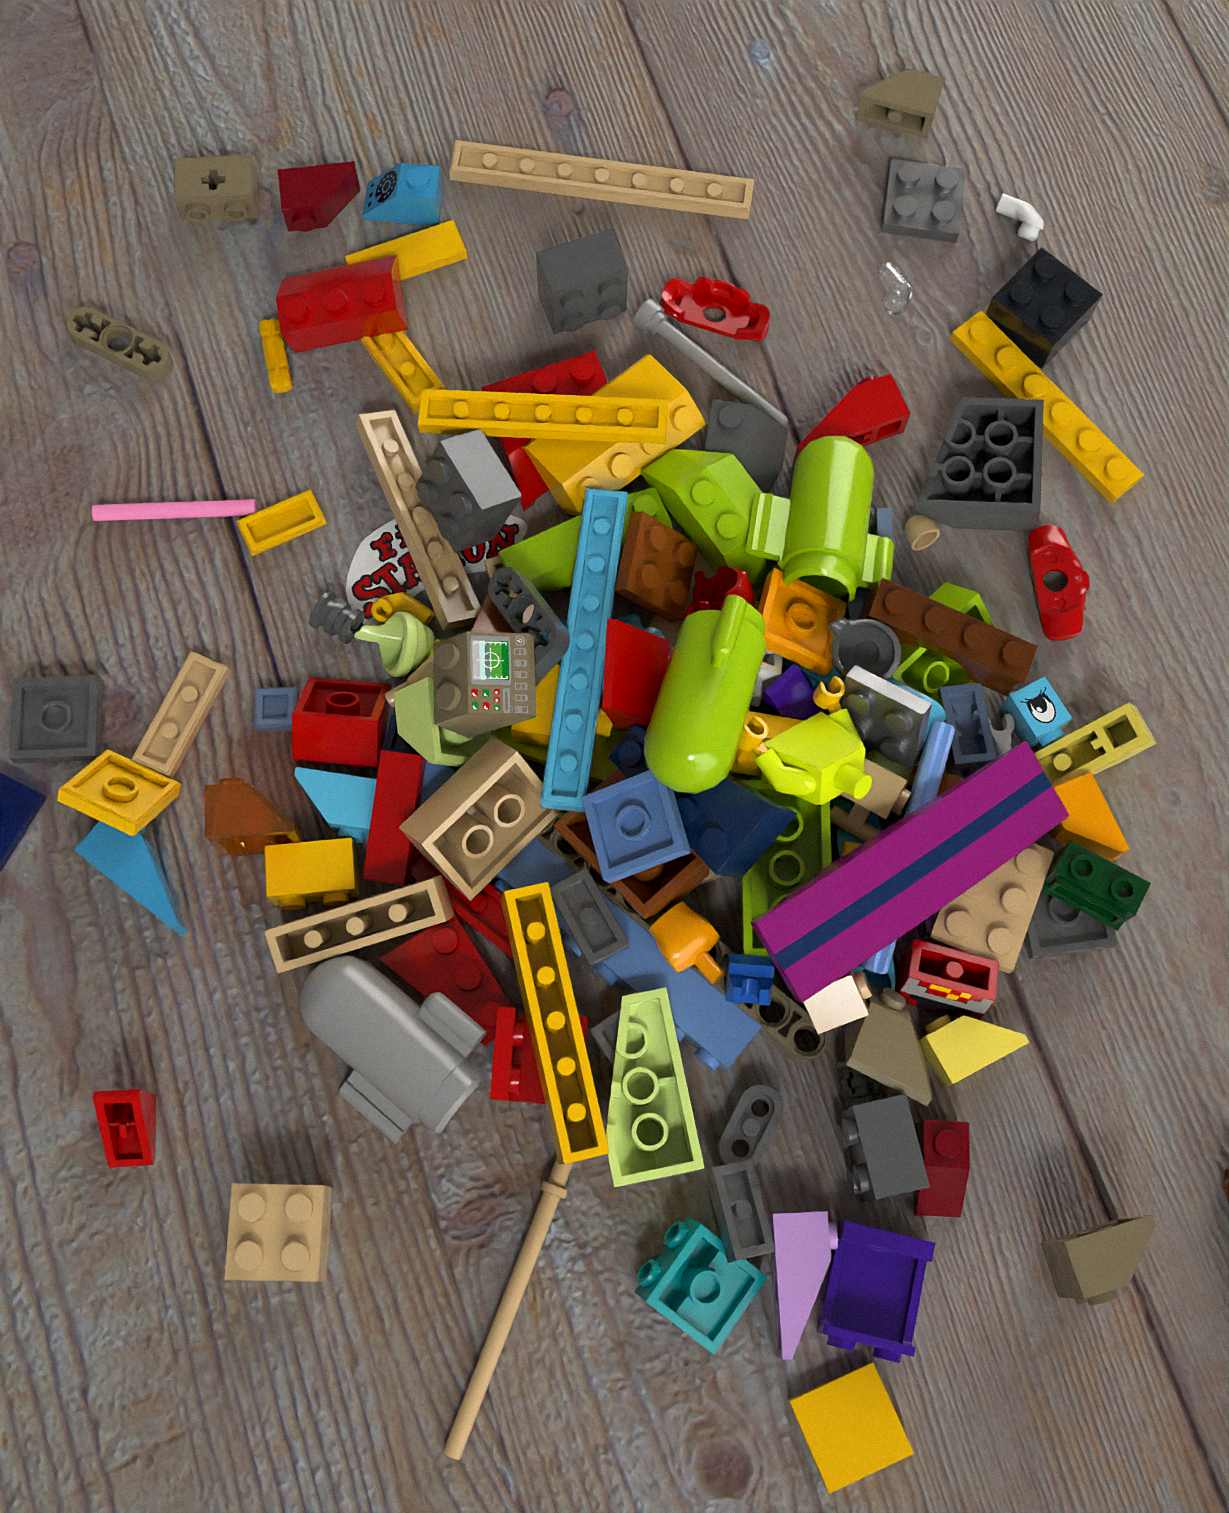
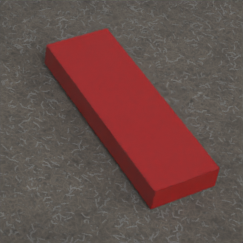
M381 750L363 879L398 885L409 884L414 844L400 830L399 826L420 807L426 759L421 755Z

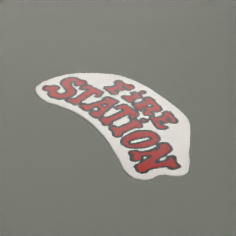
M510 515L495 539L457 552L466 574L486 571L484 560L496 557L499 551L523 541L527 532L526 522ZM395 519L376 529L361 542L353 557L347 576L346 595L348 603L351 605V610L359 609L365 613L363 625H377L383 622L377 621L372 616L371 607L378 598L400 592L414 597L425 590Z

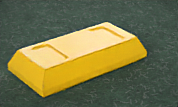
M311 489L236 521L252 556L327 524Z

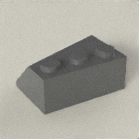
M961 397L939 454L929 472L928 480L915 505V511L952 528L1032 531L1036 529L1041 509L1044 399Z

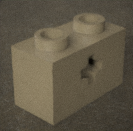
M252 155L174 158V200L182 220L205 222L215 219L239 221L246 218H259V177Z

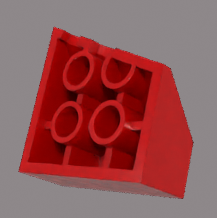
M594 350L481 387V389L485 392L591 396L605 386L608 381ZM495 437L508 473L522 495L519 500L522 509L526 511L535 504L537 498L549 490L522 447L533 438Z

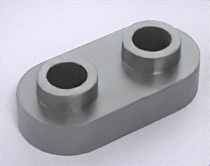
M759 1084L749 1087L741 1095L718 1141V1156L724 1165L752 1159L753 1166L755 1167L760 1162L783 1114V1101L775 1089ZM759 1100L766 1104L767 1114L765 1116L758 1117L753 1114L751 1106L754 1101ZM740 1140L746 1143L748 1152L745 1157H737L733 1154L731 1147L734 1141Z

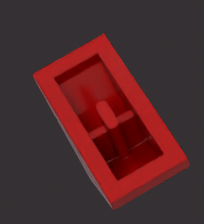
M142 1089L94 1091L93 1102L108 1168L154 1165L156 1095Z

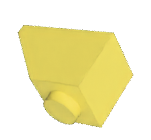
M948 1014L926 1025L924 1028L928 1035L920 1039L924 1054L943 1088L958 1082L1030 1043L1025 1034L964 1015L951 1021Z

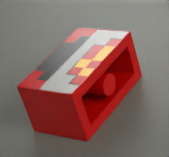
M914 939L899 960L895 991L901 994L906 999V1003L958 1018L964 1015L980 1020L996 1001L999 962Z

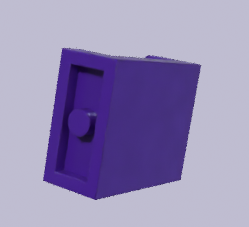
M846 1220L839 1221L837 1227L838 1247L833 1249L817 1332L828 1335L827 1345L850 1351L855 1350L856 1342L873 1346L872 1356L900 1363L901 1354L914 1357L916 1347L912 1346L920 1296L926 1264L933 1260L935 1243Z

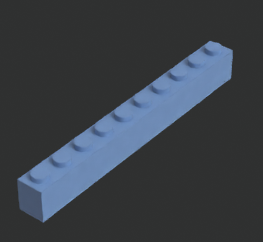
M426 760L420 806L455 773L452 768L447 765L432 764ZM534 838L494 877L497 882L493 886L501 894L507 890L548 882L549 887L577 872ZM602 894L625 935L629 948L594 966L592 970L611 986L618 982L629 992L628 995L666 987L678 1042L680 1043L684 1038L697 1049L693 1055L711 1071L714 1072L719 1067L723 1072H726L762 1026L734 1003L725 1001V996L691 967L676 973L658 951L656 942L651 934ZM553 902L559 931L562 935V944L570 953L579 958L582 953Z

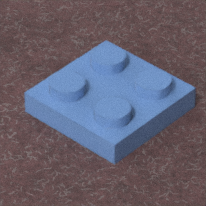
M650 770L581 797L604 881L612 883L691 853L674 791L659 783Z

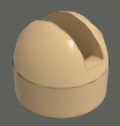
M916 515L907 521L904 535L912 550L918 551L933 544L938 539L940 531L929 517Z

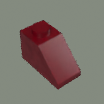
M355 161L278 169L281 210L288 232H309L318 228H326L360 192Z
M922 1120L917 1122L914 1126L930 1187L914 1191V1215L960 1218L970 1170L969 1122Z

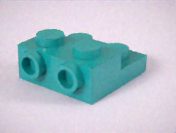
M687 1216L684 1222L676 1221L668 1228L663 1238V1243L666 1247L656 1261L649 1259L641 1266L636 1275V1282L639 1285L634 1293L708 1351L715 1354L759 1291L767 1276L746 1259L727 1263L722 1240L701 1223Z

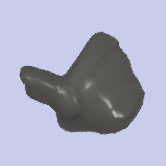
M844 617L829 623L828 628L833 633L830 644L832 662L836 670L845 679L846 675L855 665L886 681L894 675L900 665L902 651L898 637L888 625L879 620H848Z

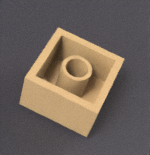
M232 1183L224 1280L327 1281L332 1187L326 1185Z

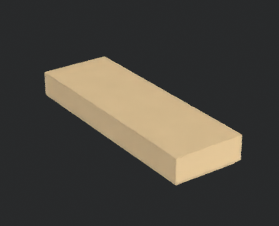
M190 651L131 760L173 779L231 672L229 668Z

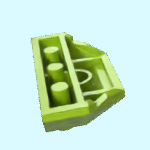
M673 449L641 471V475L650 487L656 488L662 503L690 540L699 545V552L715 573H717L719 566L737 567L739 570L747 573L753 591L765 584L766 576L773 570L775 560L759 558L745 551L754 493L762 491L734 454Z

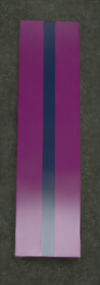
M1027 741L1021 742L814 874L812 880L782 898L783 902L750 923L796 1002L803 1003L949 904L1070 815Z

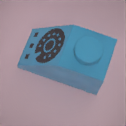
M400 163L369 181L363 209V220L427 226L438 225L444 194L440 166Z

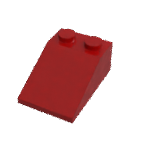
M607 619L602 709L617 731L629 732L634 724L648 728L672 654V647L667 639L620 620Z

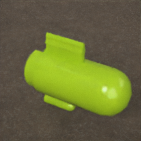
M824 436L813 440L799 453L795 461L790 499L768 493H754L745 551L759 558L763 557L778 561L777 565L784 572L783 582L787 587L793 580L799 579L836 598L850 594V602L854 600L858 586L871 590L882 578L891 581L894 543L888 537L868 533L875 472L872 459L864 447L846 436Z
M727 596L721 611L702 610L687 615L680 625L644 738L646 766L659 783L674 791L697 794L714 788L726 778L733 766L766 651V640L764 638L766 622L761 613L740 596Z

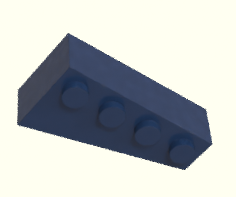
M635 724L608 756L627 778L649 770L644 756V738L647 728ZM730 773L714 788L697 794L674 791L689 846L716 875L742 879L798 814L769 798L768 795L733 777L734 775Z

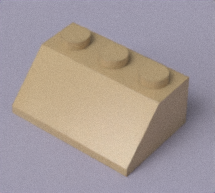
M492 737L399 828L421 854L471 901L562 810L541 808L543 789L541 780L517 750Z

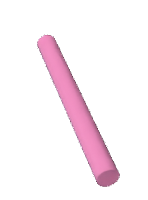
M256 499L92 506L94 521L248 516L257 512Z

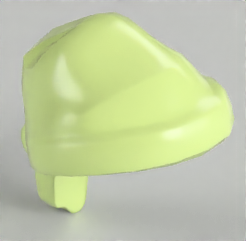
M402 611L393 614L383 624H364L354 634V637L357 639L377 642L379 644L383 667L393 677H405L409 672L417 669L428 659L435 643L433 631L428 626L422 624L411 613Z

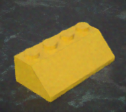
M651 354L645 355L591 396L668 399L665 444L533 438L522 446L565 514L573 516L583 514L586 488L619 491L638 477L643 469L676 448L706 425L688 390Z

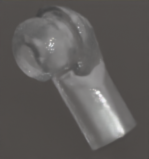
M887 261L878 268L876 275L888 287L886 297H884L886 311L891 315H899L909 307L912 284L891 261Z

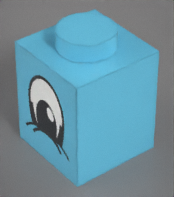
M1045 676L1009 695L1000 708L1004 715L1010 714L1013 717L1015 733L1021 742L1027 741L1030 748L1038 743L1044 748L1061 739L1065 735L1062 730L1072 719Z

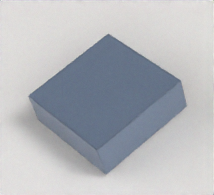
M297 687L255 688L254 729L256 732L292 731V712L299 700V690Z

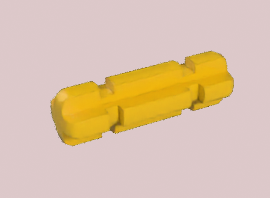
M276 318L262 320L259 323V330L262 337L263 352L271 390L277 394L289 392L292 389V381L289 375L285 344L280 333L279 320Z

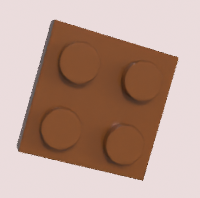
M643 511L632 513L614 591L671 623L682 621L699 545Z

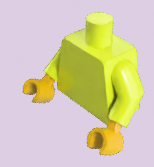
M836 676L828 683L829 692L821 681L813 694L815 704L822 709H828L830 715L819 712L764 743L763 740L769 732L768 726L761 718L753 717L747 725L744 724L738 745L743 751H753L756 757L753 760L761 770V780L771 785L779 793L795 795L815 805H823L844 792L855 799H861L869 792L872 785L871 776L864 772V760L866 757L864 744L847 708L842 709L839 703L840 698L845 692V685Z

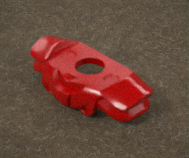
M699 277L692 284L679 278H673L667 282L663 289L659 305L665 309V313L679 322L736 340L763 341L768 334L770 310L763 304L750 302V294L745 289L736 288L727 281ZM709 308H717L724 313L725 318L720 322H711L704 317L703 312Z
M1052 525L1041 526L1032 530L1028 537V556L1031 561L1041 628L1046 638L1051 641L1072 639L1082 631L1083 610H1086L1085 603L1087 590L1090 588V579L1087 571L1083 570L1075 552L1071 549L1063 529ZM1051 571L1061 572L1067 578V586L1058 592L1050 591L1044 586L1043 577Z

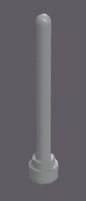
M652 298L648 299L639 308L632 323L645 334L650 332L652 335L659 334L743 403L755 406L782 426H787L788 419L782 412L667 321L668 316L664 314L665 309Z

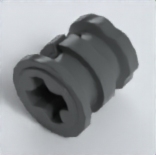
M327 591L316 603L310 616L309 625L313 628H318L322 625L324 626V632L331 636L337 634L341 642L348 644L354 638L355 632L360 630L365 613L359 609L351 610V605L345 601H335L336 594L332 591Z
M846 1061L836 1063L837 1068L844 1070L845 1079L841 1080L842 1089L847 1088L848 1098L845 1099L846 1107L884 1099V1095L879 1093L878 1084L882 1083L847 1066Z

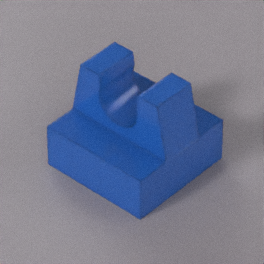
M729 953L725 1001L770 1005L775 968L771 957Z

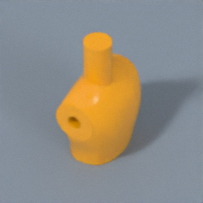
M682 901L672 907L650 927L649 933L654 938L658 951L676 973L695 964L711 984H714L725 974L723 969L708 953L719 940V934L707 919L692 910L685 902Z

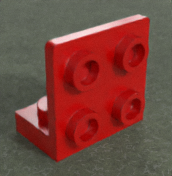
M497 1006L490 1100L545 1104L525 1011H517L513 1007ZM579 1015L586 1046L588 1018Z

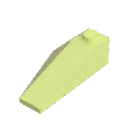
M666 987L622 996L605 1134L610 1152L607 1156L614 1187L700 1171L705 1168Z

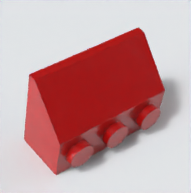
M396 255L284 278L276 295L280 333L295 353L361 340L363 337H375L408 330L399 264Z

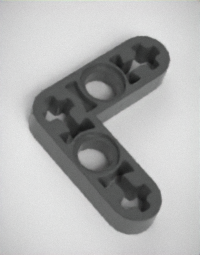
M503 567L497 570L491 577L488 585V594L515 633H529L534 636L536 687L567 652L570 644V635L529 578L511 567ZM508 587L511 588L513 593L517 594L515 598L509 596L510 590ZM533 604L534 614L527 623L523 624V613L527 607ZM542 630L549 633L547 636L550 641L549 643L543 635L539 634Z

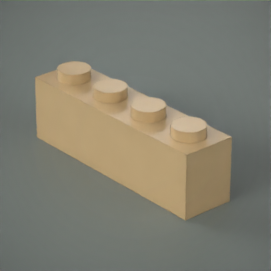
M441 874L284 923L264 932L278 974L446 922L453 918L455 914L443 875Z

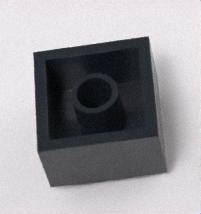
M1041 247L992 297L986 315L1034 364L1043 369L1090 320L1103 294Z

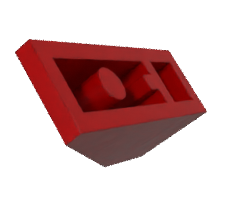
M890 373L879 378L877 376H870L854 386L797 446L793 466L799 453L809 442L824 436H846L864 447L903 433L911 413L892 374Z

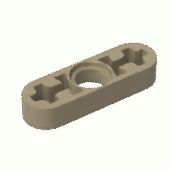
M79 307L74 309L66 319V328L77 345L147 380H161L167 377L173 368V360L170 353L161 341L91 307ZM92 322L95 330L100 333V337L97 336L96 332L88 328H84L81 332L79 327L81 325L89 326ZM125 336L130 339L129 345L124 350L113 351L109 348L111 341L116 337ZM139 350H141L144 356L150 359H155L158 355L160 361L158 363L152 361L149 363V365H147L144 357L141 354H139Z

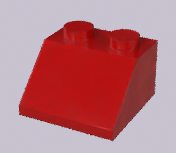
M309 677L292 712L293 760L306 761L313 765H323L326 763L348 764L350 767L357 769L370 766L377 767L386 736L390 708L385 693L392 690V684Z

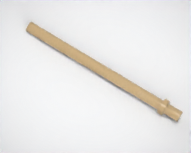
M556 1158L548 1181H543L541 1184L542 1197L443 1450V1454L450 1458L460 1460L559 1200L560 1198L565 1199L568 1190H565L564 1187L574 1163L559 1164Z

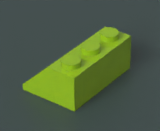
M945 582L929 597L995 627L978 592ZM900 645L902 651L900 665L894 675L891 676V678L932 698L938 703L939 687L975 683L968 680L966 671L952 659L935 651L911 645Z

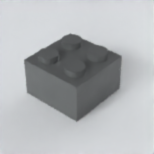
M612 229L536 252L538 296L554 334L563 331L573 332L585 324L600 319L610 320L626 311L628 267Z
M481 429L440 441L415 486L421 503L427 506L438 525L441 536L449 542L455 553L495 539L522 497Z
M906 1094L853 1105L839 1113L841 1121L836 1122L837 1137L841 1148H848L852 1166L847 1167V1177L852 1193H859L861 1202L930 1187Z

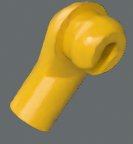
M404 592L378 598L371 607L372 616L377 621L383 623L398 611L411 613L413 617H416L426 626L430 625L435 616L433 610Z

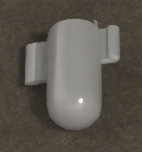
M355 955L334 956L323 960L305 978L298 995L300 1017L314 1035L354 1069L340 1088L338 1094L395 1144L408 1130L412 1122L418 1123L420 1120L435 1134L446 1132L445 1126L452 1116L484 1082L482 1073L472 1066L470 1062L474 1056L472 1051L483 1039L487 1031L440 992L431 993L420 1007L371 963Z

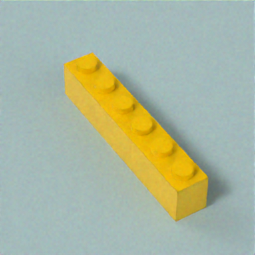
M545 882L504 891L500 900L558 1163L568 1164L610 1154L549 883Z

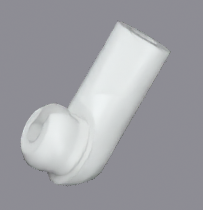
M1003 193L995 212L1022 222L1018 235L1030 241L1036 240L1039 230H1043L1044 221L1031 204Z

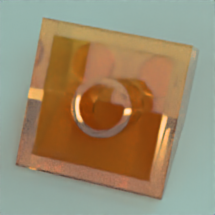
M222 778L218 780V784L205 785V838L223 857L265 854L264 846L307 842L295 823L249 782L245 783V780L241 778Z

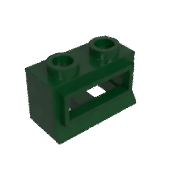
M1070 840L1057 852L1048 869L1041 891L1118 931L1124 922L1136 915L1151 883Z

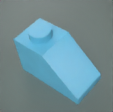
M301 767L295 768L294 776L333 833L338 834L337 837L339 839L352 838L354 843H362L364 838L369 837L377 779Z

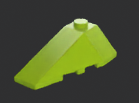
M655 487L628 495L619 566L632 513L643 511L672 529L671 520ZM582 514L499 551L498 556L503 567H511L524 574L537 590H563L565 587H572Z

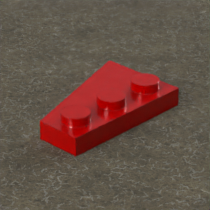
M456 916L446 922L430 926L379 958L381 963L396 973L425 998L435 992L444 994L487 1031L486 1035L479 1042L485 1048L495 1042L497 1006H513Z

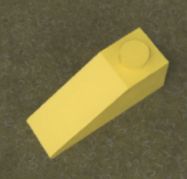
M1127 703L1035 752L1034 755L1052 786L1055 787L1090 772L1093 775L1157 743L1137 707Z

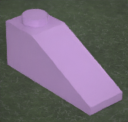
M828 1211L768 1215L769 1227L776 1250L771 1252L777 1353L778 1358L782 1360H790L794 1356L830 1264L831 1249H837L838 1247L835 1221H828Z

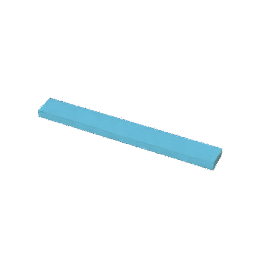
M586 488L566 629L570 635V644L567 652L561 658L541 796V808L585 812L581 797L588 795L604 678L607 619H612L615 597L614 589L618 575L628 492Z

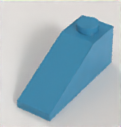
M99 821L74 850L176 933L183 936L188 929L154 848L142 836L147 829L144 827L132 837Z

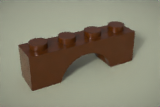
M882 578L867 593L858 619L879 620L888 625L898 637L900 645L926 648L952 659L966 671L968 680L981 683L982 686L1005 696L1025 684L1037 649V645L885 578Z

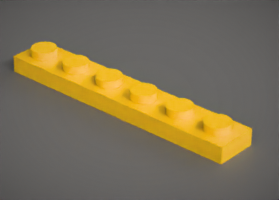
M982 310L952 332L950 341L1006 398L1044 399L1043 436L1110 504L1141 480L1144 474Z
M422 389L417 425L420 433L462 435L481 429L485 436L665 444L668 399Z

